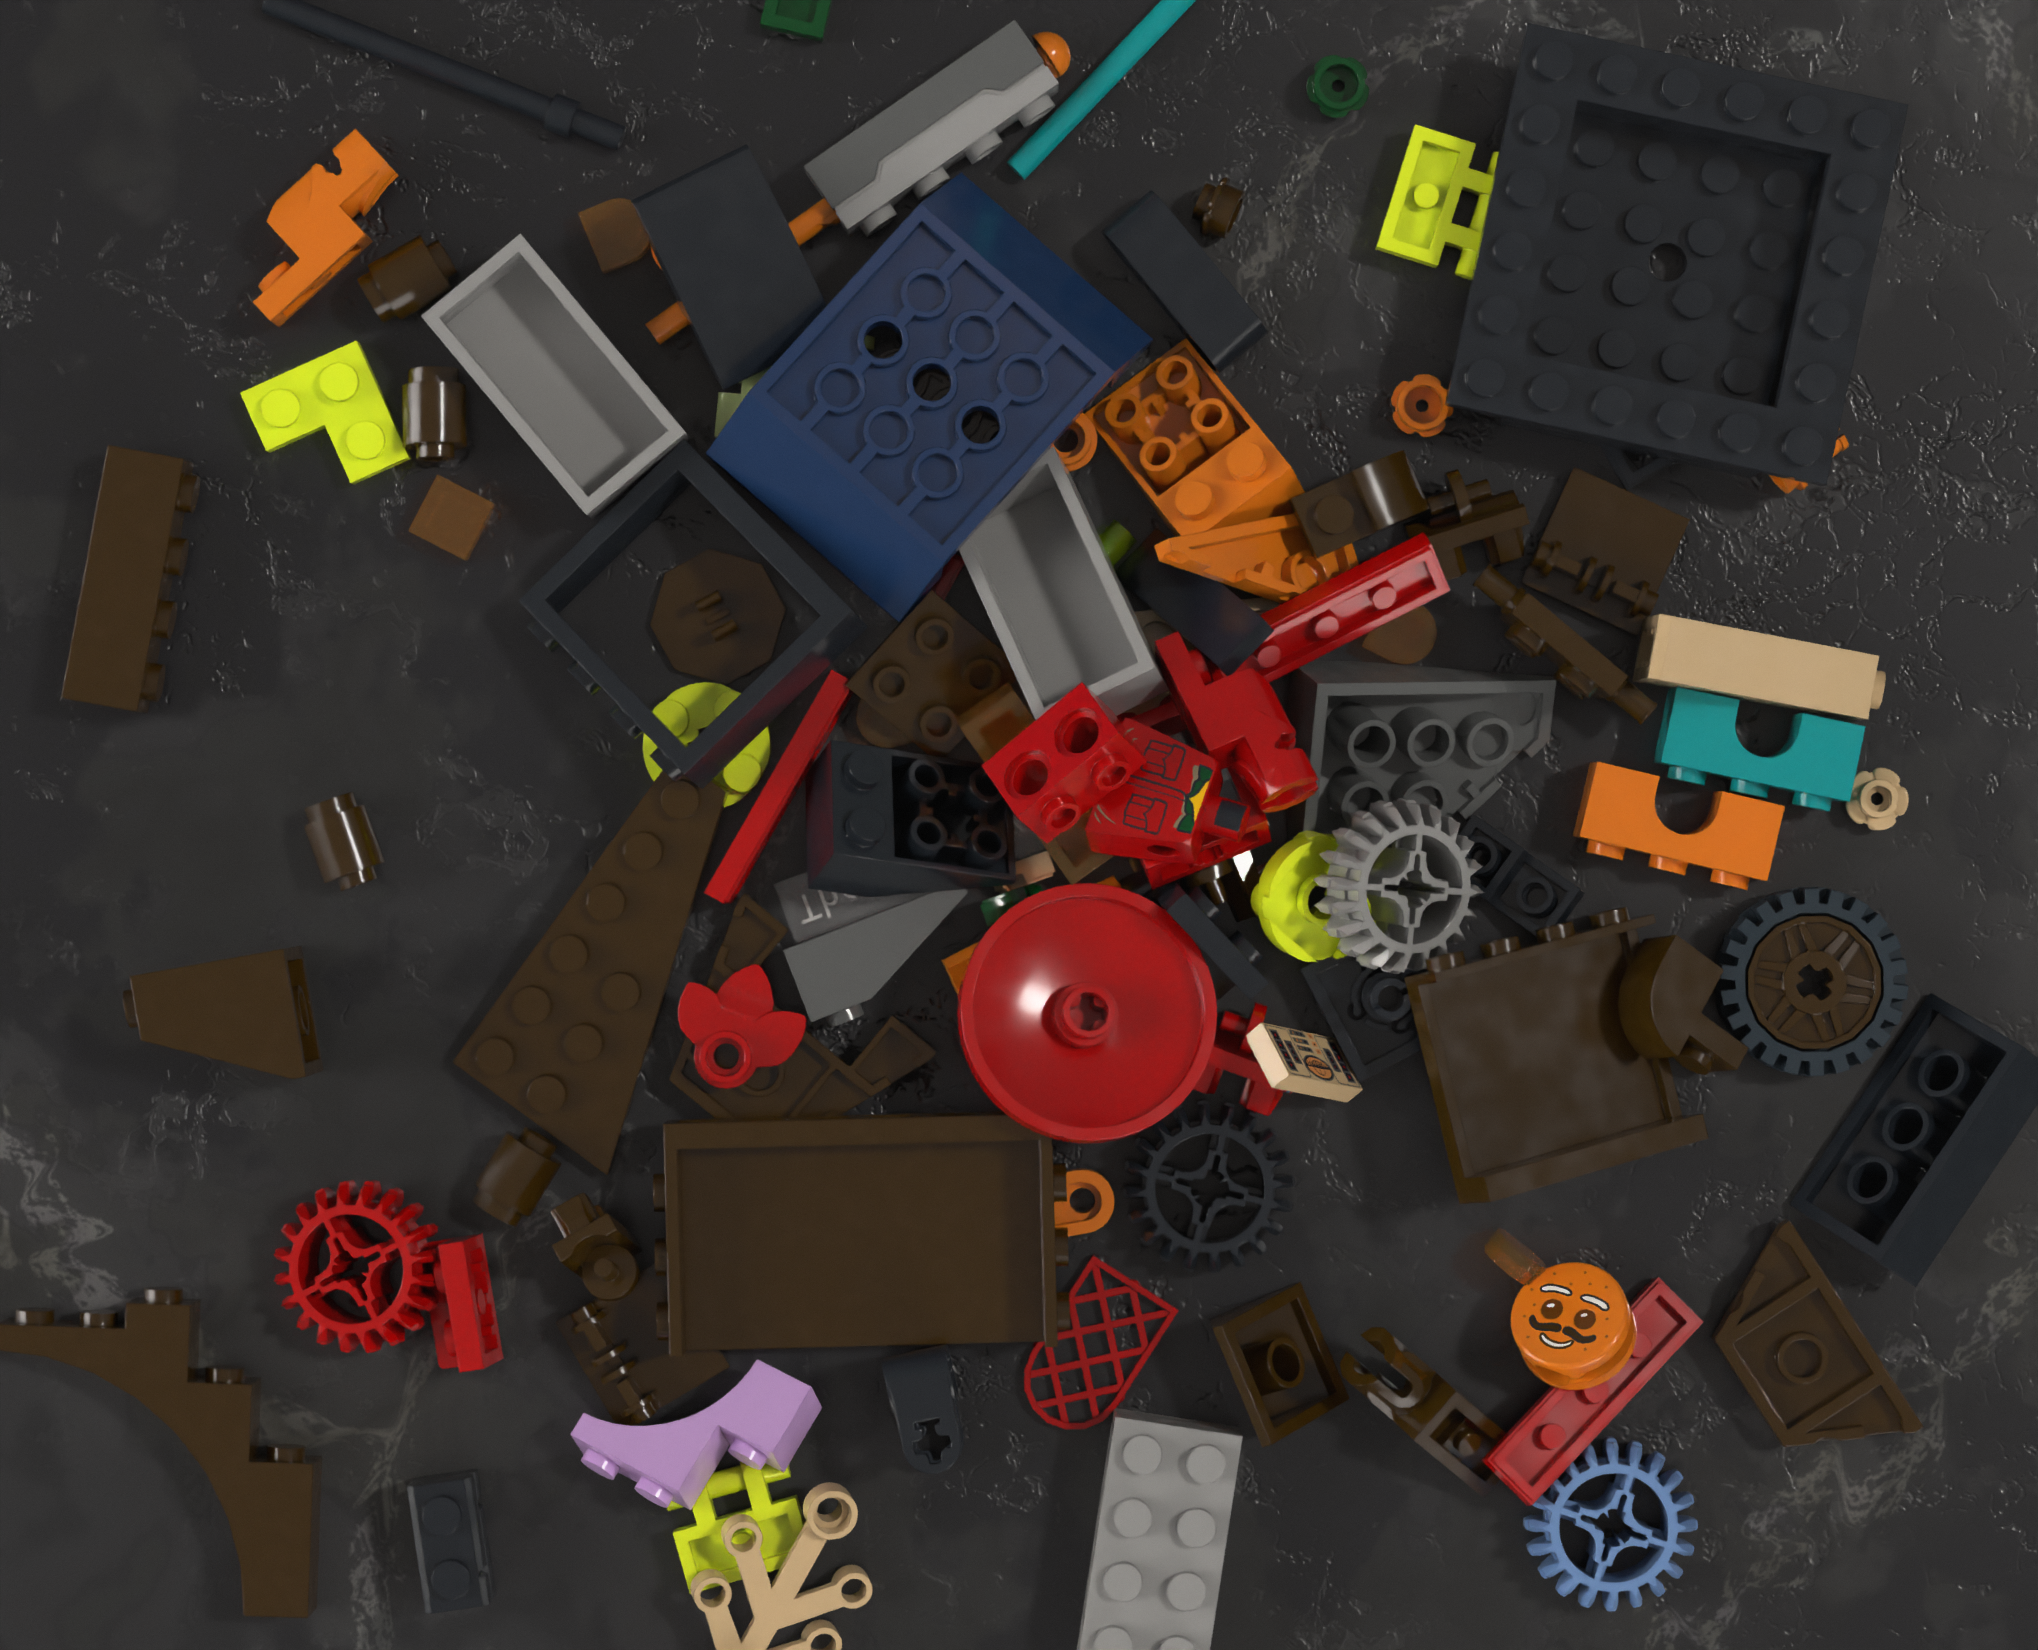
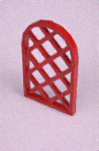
M1092 1255L1069 1291L1070 1317L1073 1329L1057 1332L1058 1340L1075 1337L1080 1360L1056 1365L1053 1347H1045L1049 1366L1031 1370L1038 1352L1043 1345L1045 1346V1341L1034 1342L1033 1349L1024 1368V1391L1032 1409L1047 1423L1065 1430L1087 1429L1103 1422L1114 1411L1119 1403L1125 1399L1127 1390L1179 1311L1176 1307L1141 1286L1137 1280L1130 1279L1094 1255ZM1100 1268L1126 1285L1104 1290ZM1093 1270L1097 1292L1075 1296L1090 1271ZM1137 1292L1164 1309L1142 1314ZM1130 1293L1134 1316L1111 1320L1106 1298ZM1099 1299L1104 1322L1080 1327L1075 1304ZM1166 1317L1148 1344L1144 1321ZM1136 1323L1141 1346L1118 1351L1113 1328ZM1106 1330L1110 1353L1087 1358L1082 1335ZM1141 1355L1124 1382L1120 1359ZM1112 1361L1117 1384L1094 1389L1089 1366ZM1082 1367L1086 1390L1063 1395L1058 1373ZM1051 1374L1056 1397L1036 1401L1031 1390L1030 1379ZM1117 1392L1112 1402L1099 1414L1096 1396ZM1088 1398L1092 1418L1081 1422H1069L1065 1403ZM1058 1405L1060 1419L1050 1416L1043 1408Z

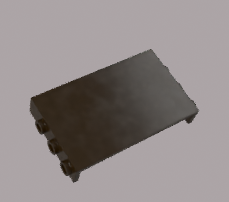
M1003 1111L667 1120L663 1124L664 1173L653 1175L654 1212H666V1238H655L656 1277L667 1276L668 1302H657L656 1324L658 1341H669V1357H682L685 1351L1043 1341H1045V1347H1058L1057 1331L1070 1330L1069 1291L1056 1292V1266H1068V1228L1055 1227L1054 1202H1067L1066 1163H1053L1052 1138L1038 1134L1020 1125Z

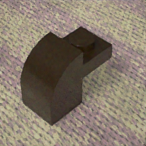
M1405 450L1364 465L1342 477L1289 500L1314 560L1362 538H1368L1430 509Z
M1677 935L1643 939L1621 982L1618 999L1619 1016L1624 1033L1633 1048L1644 1059L1674 1057L1680 1065L1701 1075H1707L1709 1072L1737 1070L1749 1048L1701 1013L1724 970Z

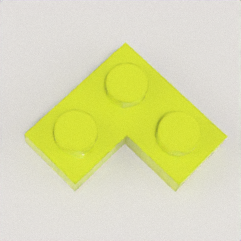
M358 341L349 343L240 393L265 450L269 453L326 428L352 484H357L412 459L408 449L403 448L401 433Z

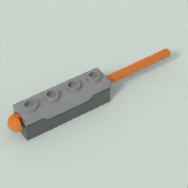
M1014 20L804 165L806 175L823 199L788 223L798 245L801 246L827 226H834L839 223L849 237L859 230H862L866 237L876 233L898 216L893 207L912 193L916 195L918 200L926 198L950 180L946 170L964 157H967L971 164H974L998 148L1003 143L998 135L1000 132L1018 120L1025 128L1045 116L1055 107L1051 97L1059 92V82L1056 78L1061 77L1070 64L1071 54L1066 41L1056 33L1039 32L1032 36L1037 48H1034L1016 20ZM676 302L645 325L660 345L689 325V322Z

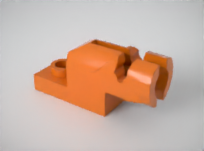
M356 128L333 148L334 155L340 160L341 174L335 175L330 173L322 165L315 163L304 176L276 200L266 221L300 258L293 266H290L287 261L282 262L270 271L258 285L263 293L253 303L278 327L283 325L373 242L352 218L359 212L365 217L388 185L399 176Z

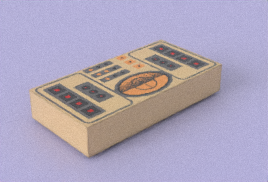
M1263 1022L1246 1035L1247 1042L1271 1088L1346 1103L1363 1090L1335 1038Z

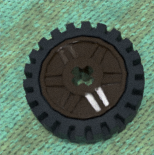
M1798 887L1770 894L1758 900L1759 902L1748 907L1738 916L1739 919L1735 924L1729 927L1723 937L1722 947L1716 954L1714 963L1724 971L1713 991L1716 993L1717 1002L1715 1004L1719 1016L1722 1017L1726 1025L1725 1028L1730 1035L1749 1048L1747 1053L1768 1067L1788 1074L1799 1076L1838 1074L1850 1070V1067L1856 1064L1864 1063L1873 1056L1872 1053L1887 1043L1891 1038L1890 1032L1895 1025H1899L1904 1013L1901 1011L1903 1001L1907 1000L1909 986L1905 984V974L1908 973L1906 959L1902 958L1899 949L1901 944L1897 936L1890 931L1887 926L1888 923L1881 915L1873 911L1869 905L1840 891L1821 887ZM1803 967L1813 971L1822 970L1824 979L1817 982L1822 991L1817 996L1808 992H1798L1796 984L1804 981L1798 974Z

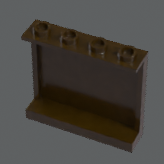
M1627 907L1589 915L1592 927L1575 931L1573 921L1539 928L1535 930L1537 942L1521 946L1518 936L1494 940L1480 945L1482 957L1465 961L1463 950L1425 959L1428 971L1404 977L1459 1204L1497 1201L1709 1139L1703 1113L1682 1115L1668 1057L1644 1059L1628 1041L1620 1021L1618 1008L1619 991L1625 972L1640 946L1637 928L1655 924L1654 914L1629 918Z

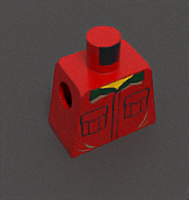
M1125 717L1122 725L1148 761L1131 774L1121 787L1108 793L1093 806L1085 828L1091 851L1107 855L1192 864L1198 858L1206 833L1239 843L1246 831L1251 807L1248 804L1219 796L1223 785L1220 763L1209 755L1138 721Z

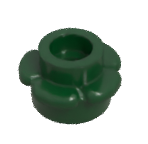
M1329 55L1315 64V73L1309 76L1306 91L1310 101L1320 106L1321 113L1331 118H1342L1348 114V111H1357L1363 107L1369 96V87L1365 84L1367 72L1359 61L1352 57L1340 58L1338 55ZM1334 81H1342L1344 90L1335 92L1332 88Z

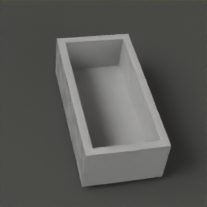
M521 234L421 316L582 511L591 519L597 517L644 478L683 439L686 441L690 439L689 435Z
M1052 447L965 542L959 551L1035 720L1081 682L1117 716L1170 689L1071 474L1056 449Z
M1114 1409L1077 1650H1210L1243 1438L1240 1427L1126 1409Z

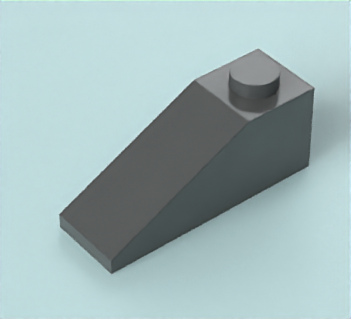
M958 889L931 892L784 949L783 952L810 1021L813 1022L825 1017L828 1028H832L864 1015L860 1003L870 1000L962 900L968 893V890Z

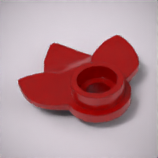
M758 964L750 965L732 974L723 983L717 994L708 987L689 982L680 998L678 1006L680 1028L696 1045L694 1062L698 1073L712 1086L724 1089L734 1088L745 1083L753 1075L757 1067H770L782 1064L794 1053L805 1033L807 1018L804 1015L790 1011H773L774 1000L771 985L763 968ZM731 1044L737 1049L739 1060L734 1067L722 1068L716 1063L714 1054L719 1045Z

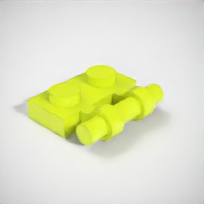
M1415 124L1375 249L1436 268L1439 264L1444 245H1448L1461 251L1455 275L1472 280L1499 152L1492 153L1486 173L1469 168L1476 143ZM1462 190L1479 196L1469 228L1451 223Z
M742 1462L738 1466L713 1472L692 1508L696 1523L676 1528L673 1531L690 1594L693 1578L699 1572L706 1569L720 1571L725 1575L728 1583L742 1580L735 1556L727 1551L721 1538V1529L724 1522L736 1514L749 1515L757 1522L763 1536L760 1551L766 1571L771 1572L780 1569L805 1524L797 1495L772 1501L768 1483L791 1477L789 1465L784 1473L766 1463L761 1470H757ZM747 1490L751 1508L717 1517L713 1499ZM671 1501L667 1510L669 1512L683 1508V1506ZM749 1528L736 1530L732 1535L731 1542L735 1544L746 1543L752 1536V1530ZM711 1583L706 1585L702 1591L721 1585Z

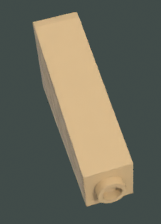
M1657 614L1647 617L1643 621L1633 682L1668 688L1681 687L1754 703L1852 720H1866L1869 718L1870 708L1879 709L1881 705L1886 674L1884 671L1877 670L1878 655Z

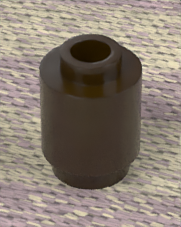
M418 235L368 265L370 271L357 280L381 321L385 323L395 316L403 320L452 291L453 288L448 278L456 274L457 270L438 239L427 245L424 238Z
M424 366L408 370V383L402 385L403 448L416 451V460L451 461L455 459L454 450L467 447L466 385L459 383V369Z
M353 792L325 800L304 809L310 823L305 825L304 828L325 884L337 880L341 891L377 879L374 867L384 863L385 860L365 805H357Z
M524 1127L520 1136L507 1131L475 1183L480 1189L475 1195L473 1202L497 1219L516 1227L523 1215L531 1216L561 1167L562 1163L552 1156L558 1146L543 1135L527 1127Z

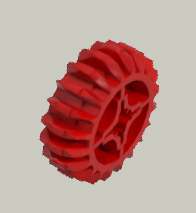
M354 1180L343 1181L339 1183L337 1193L330 1187L317 1190L315 1192L316 1205L310 1202L300 1203L295 1211L301 1223L290 1222L284 1224L281 1232L293 1243V1246L277 1248L273 1254L278 1260L289 1263V1271L276 1274L274 1282L282 1286L291 1283L294 1293L287 1296L282 1301L281 1306L285 1307V1309L297 1306L303 1308L304 1312L298 1318L296 1326L301 1330H306L317 1323L319 1324L317 1343L326 1345L338 1336V1344L342 1352L349 1353L355 1351L359 1343H361L367 1353H373L381 1350L383 1339L391 1346L404 1342V1328L416 1331L425 1325L424 1318L419 1309L430 1311L437 1307L439 1300L426 1288L436 1286L434 1270H431V1262L440 1259L438 1247L429 1249L426 1238L434 1236L438 1232V1226L435 1223L420 1227L417 1225L416 1221L424 1210V1206L419 1202L412 1203L401 1210L404 1190L398 1187L392 1188L382 1197V1188L377 1180L364 1182L361 1189H359ZM350 1215H360L372 1219L384 1227L393 1238L382 1243L373 1241L364 1232L362 1226L355 1227ZM329 1232L330 1237L326 1239L331 1254L330 1263L326 1270L319 1274V1250L326 1233ZM381 1254L378 1259L368 1263L369 1270L361 1272L363 1275L357 1276L355 1274L340 1279L342 1274L353 1269L352 1262L359 1260V1257L364 1256L366 1258ZM402 1258L403 1277L401 1287L395 1300L392 1302L390 1295L394 1293L389 1279L390 1270L393 1264ZM336 1290L346 1291L352 1295L358 1307L365 1305L370 1317H362L347 1312L338 1306L328 1294Z

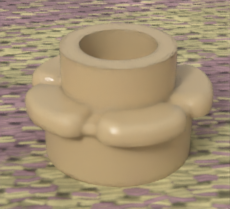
M1875 768L1870 773L1868 771H1861L1855 775L1850 802L1845 803L1846 810L1851 819L1857 824L1865 823L1871 830H1886L1896 823L1895 818L1898 815L1901 816L1906 812L1909 803L1908 792L1904 787L1900 786L1899 776L1890 769ZM1874 793L1882 795L1883 800L1881 804L1874 805L1872 803L1871 796Z

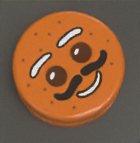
M1568 1262L1540 1271L1528 1280L1519 1291L1511 1311L1512 1334L1526 1365L1536 1377L1556 1388L1581 1390L1608 1381L1625 1366L1635 1347L1637 1335L1636 1322L1623 1289L1608 1272L1591 1264Z

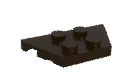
M1788 1219L1780 1222L1711 1337L1780 1444L1784 1447L1815 1444L1817 1441L1837 1439L1844 1441L1862 1439L1865 1436L1895 1432H1902L1904 1434L1915 1433L1924 1428L1792 1223Z

